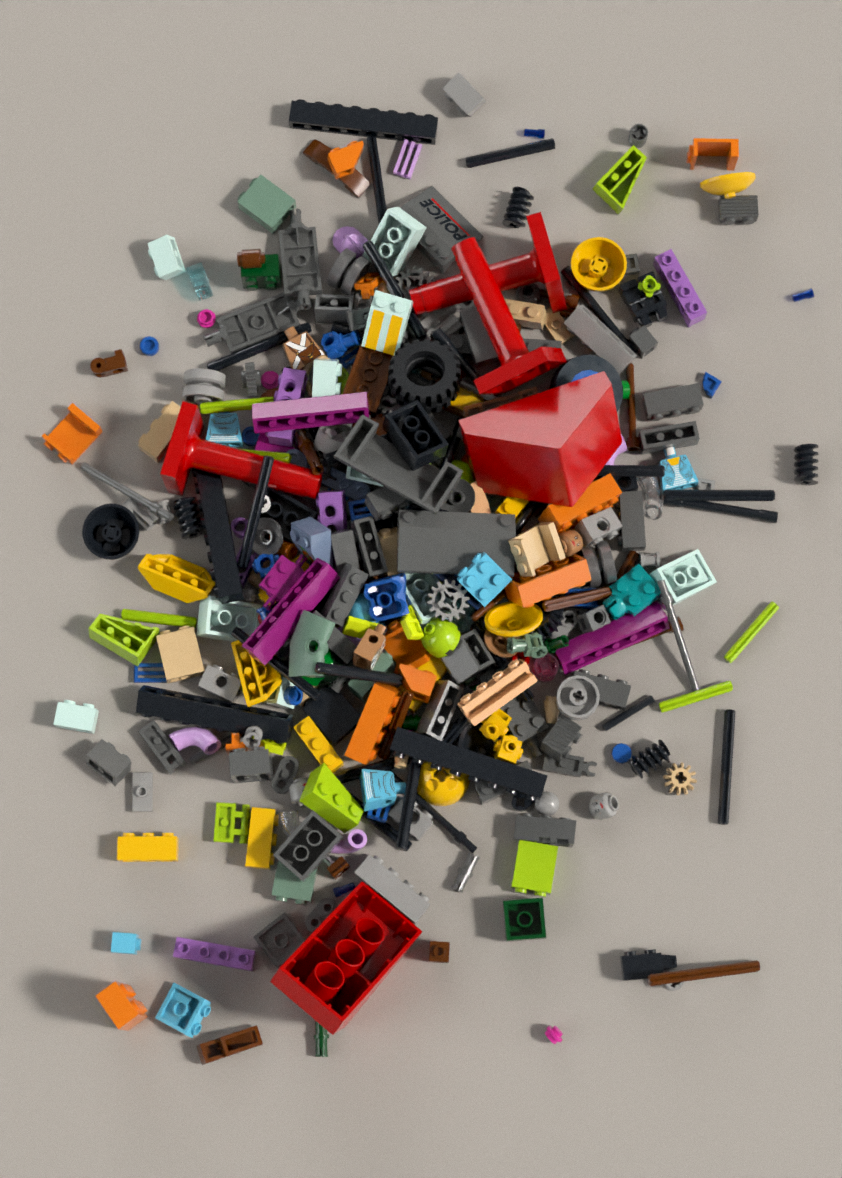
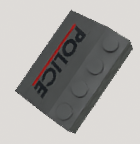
M433 186L400 207L427 227L416 247L443 274L451 263L455 261V256L451 250L455 244L471 237H475L478 243L484 237Z

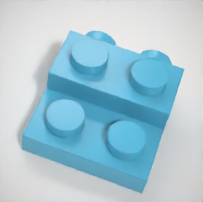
M483 552L482 554L478 553L472 559L473 563L468 568L464 567L458 573L459 577L457 580L485 607L512 579Z
M173 983L155 1019L193 1038L202 1028L200 1023L203 1017L209 1015L211 1002Z

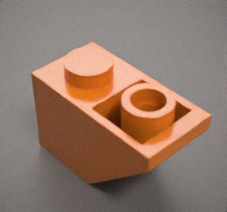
M363 141L350 142L347 147L341 149L337 147L328 153L327 160L335 179L354 172L363 151Z
M400 663L398 674L404 678L403 686L405 690H410L414 693L413 699L428 704L437 676L430 671H421L415 669L410 664L404 665Z

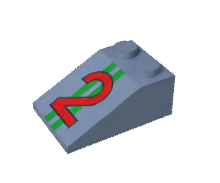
M312 517L292 522L291 539L299 552L304 557H307L306 562L311 566L319 558L333 568L331 530Z

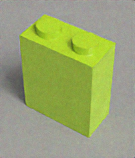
M519 840L511 888H514L515 892L522 894L532 891L535 892V896L546 897V894L550 895L558 846Z

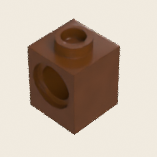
M430 941L429 962L449 963L450 942Z

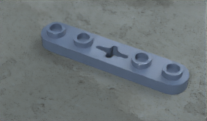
M290 449L286 452L292 456L290 464L311 469L301 451ZM331 468L330 472L331 477L337 479L336 481L330 478L326 481L324 476L322 477V485L331 490H345V497L353 501L365 499L366 494L371 492L369 486L365 483L347 479L345 473Z

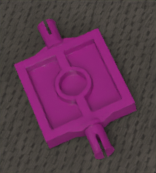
M301 554L295 563L283 555L279 557L259 584V587L269 596L263 605L264 608L270 610L275 602L279 603L304 574L301 567L307 560L306 556L304 557Z

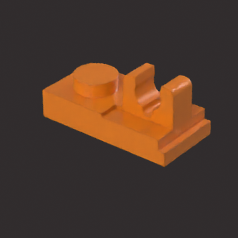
M369 272L354 284L355 290H361L362 299H370V296H374V288L378 287L383 280L378 272Z
M232 733V744H226L225 746L227 754L229 755V753L233 752V749L245 748V751H248L246 745L241 742L240 733Z

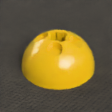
M594 237L583 241L577 246L571 258V270L576 281L582 287L595 292L614 288L624 277L627 268V260L622 248L614 241L603 237Z
M423 762L420 769L417 794L427 803L434 806H449L459 801L465 795L470 783L467 776L461 775L456 777L450 775L449 770L443 768L438 772L430 768V764Z

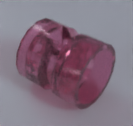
M547 653L544 657L535 659L532 668L533 674L538 681L549 682L556 677L559 664L556 657Z

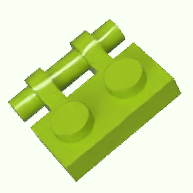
M216 802L214 842L234 843V836H240L239 843L247 844L249 819H251L249 804H242V812L236 811V803ZM235 818H241L240 829H235Z

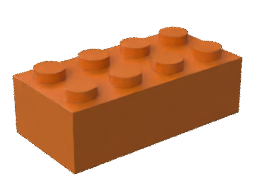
M610 473L592 482L573 507L550 504L538 520L540 523L554 522L557 533L560 534L571 527L574 529L586 517L609 507L613 508V504L619 501L618 497L622 494V491Z
M574 554L561 561L547 562L534 570L536 574L534 576H520L519 571L514 573V577H510L512 581L505 587L507 599L523 608H530L535 605L534 603L549 600L552 598L551 596L567 593L568 589L584 586L586 582L591 581L587 560Z
M374 683L344 756L365 765L376 759L380 750L377 746L384 740L387 733L385 727L391 723L394 712H392L393 708L398 705L401 698L400 688L391 684Z
M115 981L95 995L119 1030L129 1031L148 1017L145 1013L148 1011L141 1001L135 999L136 992L128 984Z

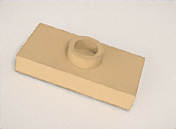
M551 307L546 309L544 327L553 340L562 341V344L572 339L574 335L566 329L567 326L564 324L565 321L560 313H553Z

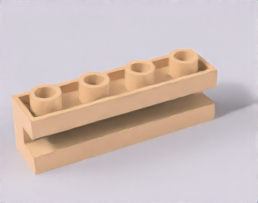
M516 659L510 662L508 668L504 671L496 672L490 681L478 685L476 691L464 695L457 705L469 723L476 726L538 680L530 672L529 666L525 661Z

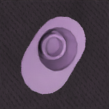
M346 226L338 229L333 236V245L336 250L341 254L348 248L356 253V259L363 257L362 255L365 252L363 244L368 241L367 238L354 227Z

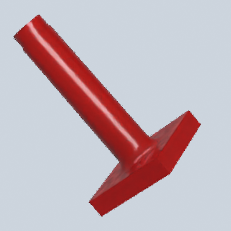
M538 212L528 215L526 218L533 249L526 254L489 264V267L501 292L540 282L545 285L552 312L557 313L567 310L560 275L542 214ZM461 273L409 289L416 315L473 300Z
M475 237L455 244L451 248L455 261L501 363V367L474 380L479 394L502 395L566 363L567 360L561 348L541 346L531 352L528 351Z
M182 401L160 472L168 493L183 496L191 468L257 484L264 456L201 439L204 424L198 405ZM274 459L267 487L316 499L320 490L323 473L314 475L311 469Z

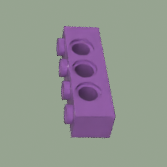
M672 249L655 256L653 266L687 326L690 327L704 320L707 311Z
M284 368L283 373L279 374L278 385L280 386L279 390L275 391L274 402L303 399L308 381L306 371ZM289 388H294L291 392L286 391ZM296 429L266 432V436H268L270 444L292 447Z
M345 490L319 492L318 496H316V505L320 509L317 521L329 528V525H334L337 531L347 529ZM328 506L334 507V515H330L327 512Z
M177 937L173 957L253 971L256 951Z

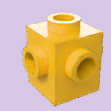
M499 708L481 721L483 724L479 730L486 738L492 739L495 742L498 737L502 738L508 732L507 726L512 718Z
M504 735L500 740L497 739L493 748L496 751L494 758L515 765L517 759L520 760L523 753L521 748L522 741H519L513 735Z

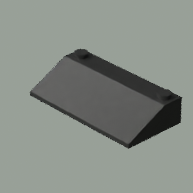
M361 415L334 455V458L436 515L455 490L463 470L446 461L441 470L431 464H427L412 471L395 445L376 434L379 423Z
M399 510L397 519V572L458 575L464 567L468 568L473 563L472 559L478 553L482 554L485 552L509 577H514L515 559L511 552L509 540L516 537L515 514L438 511L435 515L430 511Z

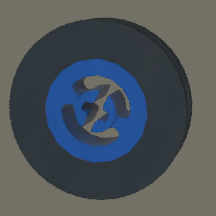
M581 355L567 360L566 363L560 365L555 371L550 383V389L604 371L612 384L617 411L623 399V385L617 370L607 360L595 355Z

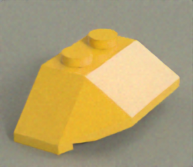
M146 554L138 565V570L153 589L185 603L207 598L216 585L205 568L172 554Z
M237 640L232 642L231 646L246 705L250 707L266 701L283 681L279 672L269 664L263 665L255 660L242 647L243 644Z

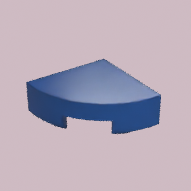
M705 372L702 381L703 389L712 399L722 381Z

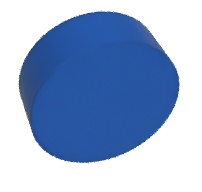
M148 336L141 340L140 349L144 355L154 356L159 351V343L154 337Z
M253 426L245 428L242 432L243 442L248 446H255L260 433H255Z
M288 686L284 691L285 702L288 705H298L301 703L303 692L296 686Z
M617 744L612 750V758L617 763L628 762L627 759L631 758L632 751L626 744Z

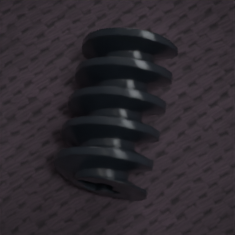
M517 186L512 189L513 193L510 195L509 206L506 208L507 213L504 214V220L502 221L503 225L514 229L526 226L522 222L527 220L524 214L530 213V210L526 207H531L532 203L529 201L534 200V196L527 189Z
M802 444L795 447L794 452L796 454L794 459L796 462L794 466L796 469L794 474L796 476L794 481L796 483L809 486L818 484V481L813 480V478L818 477V474L813 473V471L818 470L817 466H813V464L819 462L818 459L813 458V456L819 455L818 452L813 451V449L819 447L817 444Z
M184 497L173 502V509L176 511L175 516L179 518L177 523L181 525L179 530L183 532L181 534L183 539H191L202 535L200 530L203 527L202 525H197V523L201 522V518H195L200 512L193 511L198 506L197 504H191L195 497Z
M661 739L658 740L659 746L653 743L652 749L646 747L645 753L643 751L638 752L639 758L633 755L632 761L627 759L633 772L641 779H643L642 772L650 774V767L654 771L657 770L655 764L662 767L663 759L667 763L670 762V752Z

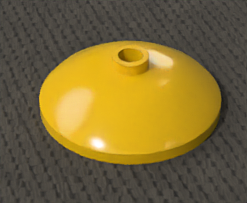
M740 172L720 175L700 182V188L712 195L724 196L725 199L736 197L737 193L746 190L755 181L756 174Z
M509 601L490 609L485 615L484 621L486 628L497 636L519 637L534 631L541 624L543 613L536 604L530 608H523Z

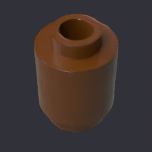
M247 249L237 252L238 267H243V269L262 268V264H265V253L261 252V249Z

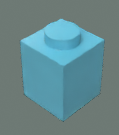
M113 932L111 952L137 955V950L140 951L141 949L139 935Z

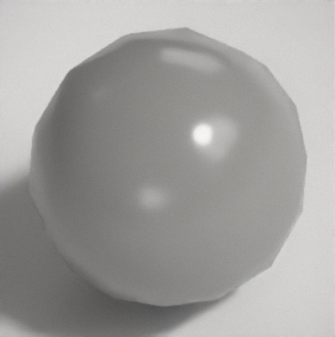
M545 791L542 792L540 800L536 799L535 808L539 814L551 816L558 811L560 802L554 793Z

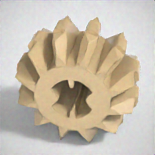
M683 762L680 763L679 768L676 763H673V770L667 768L666 772L669 775L663 776V779L669 780L664 786L668 787L671 785L672 787L669 789V792L672 793L676 789L677 796L680 795L681 790L684 795H687V788L689 790L694 789L690 783L697 782L696 779L691 778L696 773L695 771L688 772L691 769L690 765L684 769ZM678 775H681V778L685 779V781H682L681 784L678 783L679 781L677 779H675V777L677 778Z

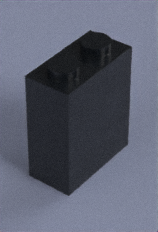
M326 685L320 690L322 696L319 700L309 699L304 704L305 708L303 711L307 716H310L318 729L333 746H336L356 728L361 715L340 692L338 694Z

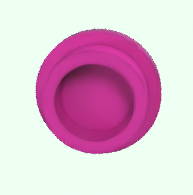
M205 309L199 312L197 322L203 328H210L215 324L216 316L211 310Z
M274 371L265 372L261 377L262 386L268 390L276 388L279 375Z
M550 1025L547 1027L545 1035L553 1044L563 1040L561 1037L563 1033L558 1027Z

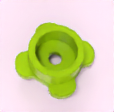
M651 275L646 276L643 282L638 284V289L645 292L646 297H652L653 293L661 287L660 283H657Z

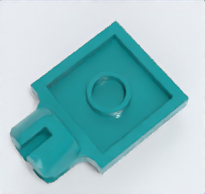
M638 564L609 586L612 595L603 601V605L608 614H612L610 617L614 620L619 619L625 613L636 616L661 596L658 584Z

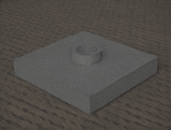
M285 912L254 936V939L277 969L305 941V938Z

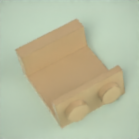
M541 522L509 540L511 552L520 576L536 575L534 570L547 562L561 561L566 558L554 522Z

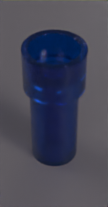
M525 129L524 136L544 139L545 129Z
M811 288L792 295L793 302L813 298L814 292Z
M351 882L344 886L333 888L335 897L337 898L342 896V894L353 891L355 885Z

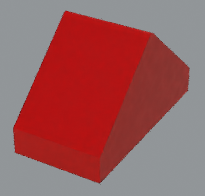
M604 371L458 420L474 482L476 481L477 486L482 488L484 493L566 507H573L622 444L613 388Z
M361 881L284 962L270 982L328 1032L334 1035L346 1027L423 931Z

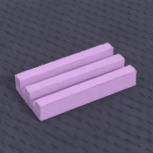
M407 139L404 140L393 171L394 175L411 180L422 144H415V142H409ZM408 146L410 147L409 151L407 153L401 172H399L402 159ZM415 148L417 150L408 174H405L411 154Z

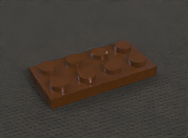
M360 345L342 394L367 392L369 414L376 416L388 383L390 360L394 355Z

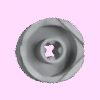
M353 424L319 427L313 442L315 450L318 453L320 450L324 455L338 450L353 429Z

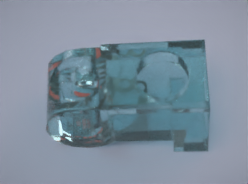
M202 262L187 267V274L199 301L212 297L213 293Z

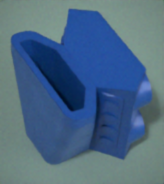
M405 573L372 580L364 584V596L368 600L370 607L369 615L373 618V622L409 614L406 602Z

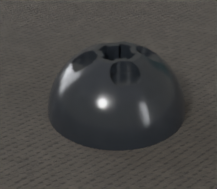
M112 503L101 505L92 510L86 517L82 528V536L86 547L97 557L107 560H115L128 555L136 546L140 532L135 515L128 508Z

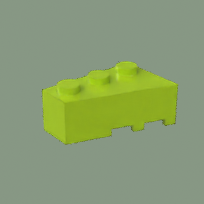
M634 145L592 188L618 215L623 210L647 159Z
M99 614L89 627V638L137 667L157 641L156 636L159 635L158 627L143 626L138 622L131 623L121 618Z
M325 763L310 772L299 801L343 833L356 827L364 810Z

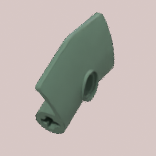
M303 610L290 641L289 677H324V674L315 672L317 662L325 663L324 656L329 649L327 641L330 639L336 624L335 622ZM318 643V649L315 651V645Z

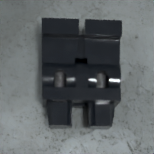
M653 271L638 277L637 281L632 279L620 284L618 290L634 322H638L641 327L645 325L646 328L652 325L650 316L655 315L658 322L668 318L667 303L660 289L656 290L652 297H646L645 292L638 289V284L643 282L646 276L651 275L656 280Z

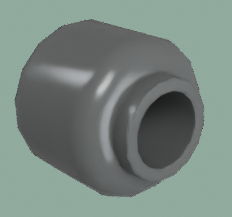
M535 283L517 288V301L534 304L540 303L541 292Z

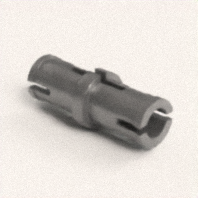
M470 852L462 868L459 867V874L451 888L456 890L460 883L457 891L463 893L469 877L472 878V872L480 857L475 855L471 862L474 854Z

